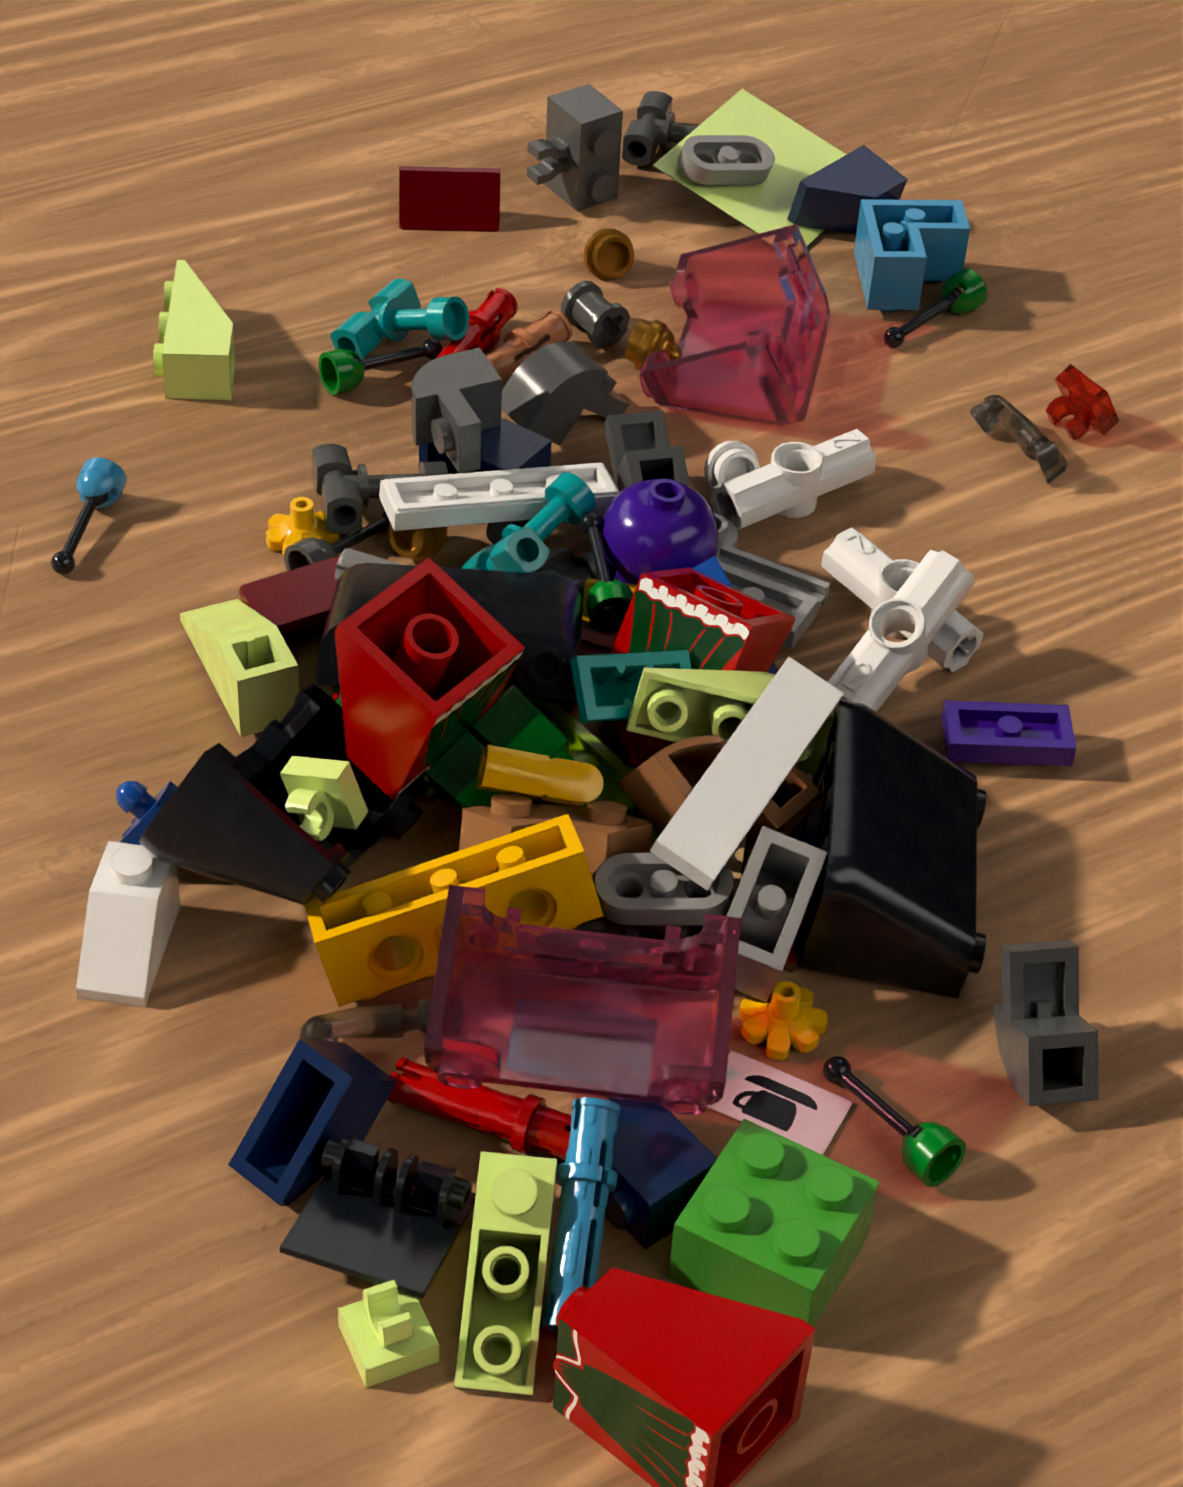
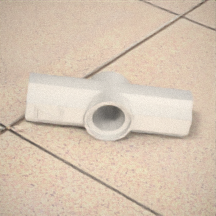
M858 429L815 446L802 442L783 443L772 452L771 464L712 487L711 503L716 513L730 520L737 529L744 528L775 514L787 518L805 517L814 512L818 496L873 474L876 468L877 457L871 449L869 438Z
M852 527L837 534L830 547L824 551L821 563L823 569L872 608L871 614L881 602L895 596L919 565L918 562L907 559L893 560ZM954 610L928 644V656L941 667L953 673L967 665L971 656L980 648L983 632ZM895 631L887 637L906 639L913 634L907 631Z
M930 550L895 596L881 602L873 610L869 618L868 631L828 681V683L844 693L841 699L863 703L877 712L904 675L915 671L924 663L928 655V644L974 586V575L962 565L959 559L943 550L940 552ZM895 631H907L913 634L902 642H891L885 639L890 633Z

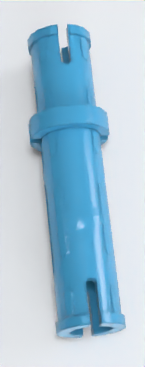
M581 1097L580 1100L573 1099L571 1130L565 1163L559 1164L557 1169L556 1183L562 1186L560 1209L550 1267L548 1296L541 1328L554 1333H558L556 1318L566 1299L579 1287L587 1286L590 1289L597 1282L608 1193L615 1191L618 1173L612 1170L615 1132H617L618 1117L621 1109L619 1104L605 1099Z

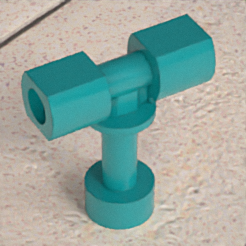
M394 279L368 301L371 308L369 313H354L330 334L335 350H352L362 360L384 340L383 337L389 341L398 342L403 340L408 331L428 330L430 336L437 341L460 340L466 335L469 327V312L465 302L459 297H436L430 301L427 308H420L421 304L413 283L406 279Z
M563 472L545 489V498L548 504L523 528L513 524L506 526L502 531L503 539L470 556L463 564L462 569L532 573L538 570L546 562L550 551L543 541L563 521L570 524L580 523L581 517L585 513L592 511L596 506L593 492L578 476L569 472Z

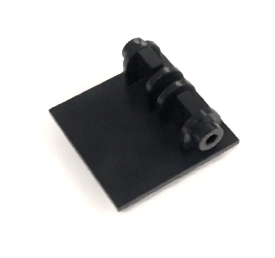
M348 1134L342 1140L331 1137L325 1145L321 1159V1165L329 1168V1170L280 1245L279 1252L378 1285L395 1280L398 1291L423 1299L475 1205L476 1193L472 1192L473 1182L461 1178V1170L454 1167L449 1169L423 1160L419 1165V1157L412 1154L406 1157L401 1169H397L398 1150L387 1148L379 1162L380 1147L359 1141L355 1136Z

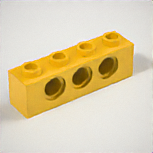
M569 814L337 892L324 904L319 899L305 904L314 943L338 1007L358 1000L375 998L387 990L425 977L442 975L451 968L492 954L506 953L518 945L556 932L572 930L582 923L603 916L586 854Z

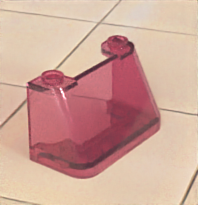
M794 224L681 254L676 268V275L670 281V289L675 304L679 308L683 307L687 315L678 344L682 356L681 358L670 360L664 351L652 352L647 355L644 365L640 368V383L645 395L648 398L653 397L654 401L663 407L777 426L804 421L830 325V308L825 289L798 225Z
M449 885L424 1044L425 1063L428 1068L438 1073V1080L440 1082L461 1089L478 1088L484 1082L662 1103L663 1108L670 1112L683 1115L701 1114L706 1111L707 1105H712L722 1099L726 1083L741 918L705 914L703 929L700 933L692 937L680 939L681 927L666 925L665 940L522 924V909L508 907L506 919L489 911L485 906L486 889Z

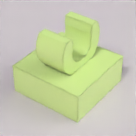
M292 756L280 772L289 795L285 804L287 812L296 813L299 822L302 823L300 827L317 841L324 840L329 835L332 827L357 829L368 813L349 761Z
M395 1280L364 1289L363 1300L338 1308V1326L366 1388L439 1362V1343L418 1298L398 1291Z

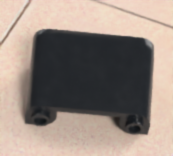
M362 563L355 564L344 571L337 581L318 651L316 685L340 686L335 642L337 625L416 566ZM440 567L525 647L514 668L515 676L524 690L532 696L543 699L577 701L570 659L580 656L583 603L582 595L574 583L566 577L555 574Z
M312 683L299 692L294 699L296 703L280 723L276 719L271 721L255 743L236 757L220 743L206 750L146 828L139 842L161 862L305 905L314 897L324 904L352 873L349 870L352 865L389 834L399 841L413 827L424 813V810L416 803L431 784L423 778L396 801H392L347 757L342 707L315 683ZM292 756L350 762L368 809L367 815L357 829L332 827L329 835L324 840L317 841L300 827L302 823L299 822L297 814L288 813L285 808L289 795L280 775V772Z
M840 699L833 710L835 718L816 775H811V781L821 792L814 798V800L821 801L818 848L828 853L808 903L812 905L814 913L807 933L802 934L798 967L958 998L968 972L979 973L986 948V935L976 932L977 828H979L985 811L986 791L977 789V777L867 705Z

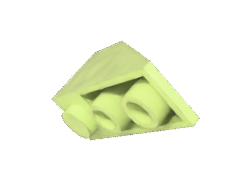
M177 260L174 281H165L164 283L165 312L160 311L159 343L154 344L153 350L154 376L164 377L165 399L232 400L236 369L233 322L185 260Z
M239 599L180 613V621L240 737L264 731L274 719L280 723L296 703L294 699L299 694V669L278 627Z
M644 668L627 721L626 731L673 742L706 735H721L720 741H728L776 674L762 671ZM833 711L795 764L801 772L816 775L835 718Z
M480 1152L454 1388L533 1396L556 1200L557 1159Z

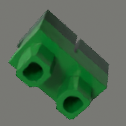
M513 685L472 726L474 736L467 731L425 773L431 784L430 787L449 804L452 803L460 811H463V808L491 804V797L495 794H500L476 789L482 750L488 744L547 755L550 759L575 760L570 756L568 739Z

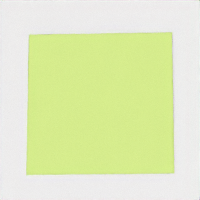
M742 88L653 164V166L787 253L797 257L825 230L794 225L787 219L801 180L847 154ZM746 135L755 137L767 144L774 153L775 162L767 179L761 184L702 185L690 180L681 172L678 166V158L685 141L692 136Z

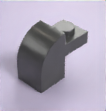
M567 341L548 344L529 355L517 367L502 389L501 410L516 424L551 439L553 443L558 445L562 443L583 409L607 418L610 415L623 414L629 404L613 391L617 383L607 374L608 371L576 343Z
M481 348L436 358L422 366L412 381L413 441L416 446L434 442L437 451L440 454L446 453L458 473L481 469V430L501 426L502 379Z
M663 410L607 416L604 429L614 476L613 481L620 492L635 482L651 479H671L690 487L683 447H670Z
M1070 940L1001 945L1002 1005H994L998 1048L1011 1087L1029 1106L1099 1100L1098 1031L1079 1015V947Z

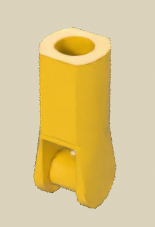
M488 744L482 750L476 789L497 793L519 794L530 799L537 800L540 798L544 801L563 805L582 806L595 800L601 794L604 785L601 772L589 763L560 758L550 759L547 755Z

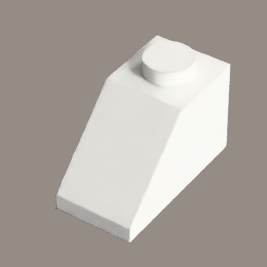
M108 841L89 890L76 984L77 998L146 1007L180 909L177 866L161 862L143 845Z

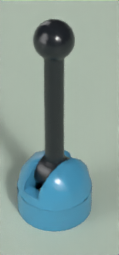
M100 457L88 459L83 464L77 477L76 488L80 493L81 500L85 504L63 550L55 553L51 559V566L58 574L65 575L74 569L75 559L73 555L94 510L111 507L120 498L126 486L127 477L124 470L109 459Z

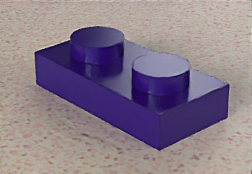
M945 700L941 719L946 757L954 762L1047 766L1073 765L1076 743L1069 705Z

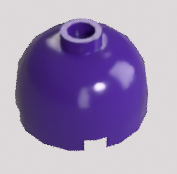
M651 479L635 482L623 489L613 499L605 512L603 528L600 534L606 559L612 566L617 568L615 578L624 583L637 585L641 574L645 572L687 567L694 568L717 555V520L712 508L701 494L685 484L671 479Z

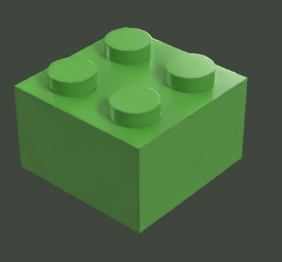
M743 1119L674 1223L668 1278L694 1290L800 1318L815 1327L869 1235L879 1181L749 1120Z

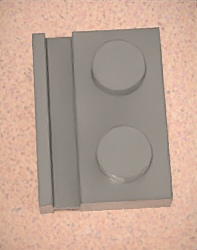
M727 544L721 546L717 560L734 589L796 618L790 633L782 647L792 650L817 617L819 607L821 605L825 606L828 602L830 583Z

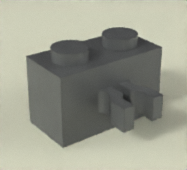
M590 84L548 96L546 140L538 139L528 142V152L538 161H542L535 166L527 167V177L537 185L544 183L576 211L618 198L623 111Z

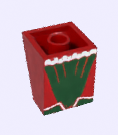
M429 557L337 625L335 642L347 757L392 801H396L426 776L425 772L467 731L474 736L472 726L496 703L525 649L513 635Z
M690 567L645 572L640 576L610 654L688 650L692 669L768 672L790 633L796 618ZM628 720L606 722L604 727L611 734L629 741L633 739L634 732L626 731Z
M614 1267L590 1289L587 1286H581L576 1289L559 1310L556 1318V1325L558 1326L557 1354L553 1363V1370L555 1371L553 1408L653 1487H735L799 1419L816 1331L813 1326L803 1319Z

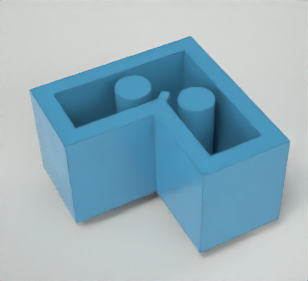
M861 199L854 255L867 310H880L890 313L899 310H919L923 282L940 283L947 281L950 276L964 268L970 226L962 200Z

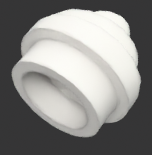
M725 441L718 444L709 453L705 462L704 475L707 484L712 489L714 486L760 468L759 459L750 446L740 441Z

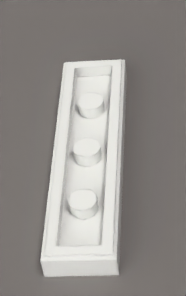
M601 462L380 480L379 498L393 530L400 531L531 520L548 504L545 498V489L563 472H569L578 476L588 485L596 499V506L592 510L593 512L605 513L620 491L604 463Z
M788 657L657 838L650 852L705 890H708L844 693L791 657Z

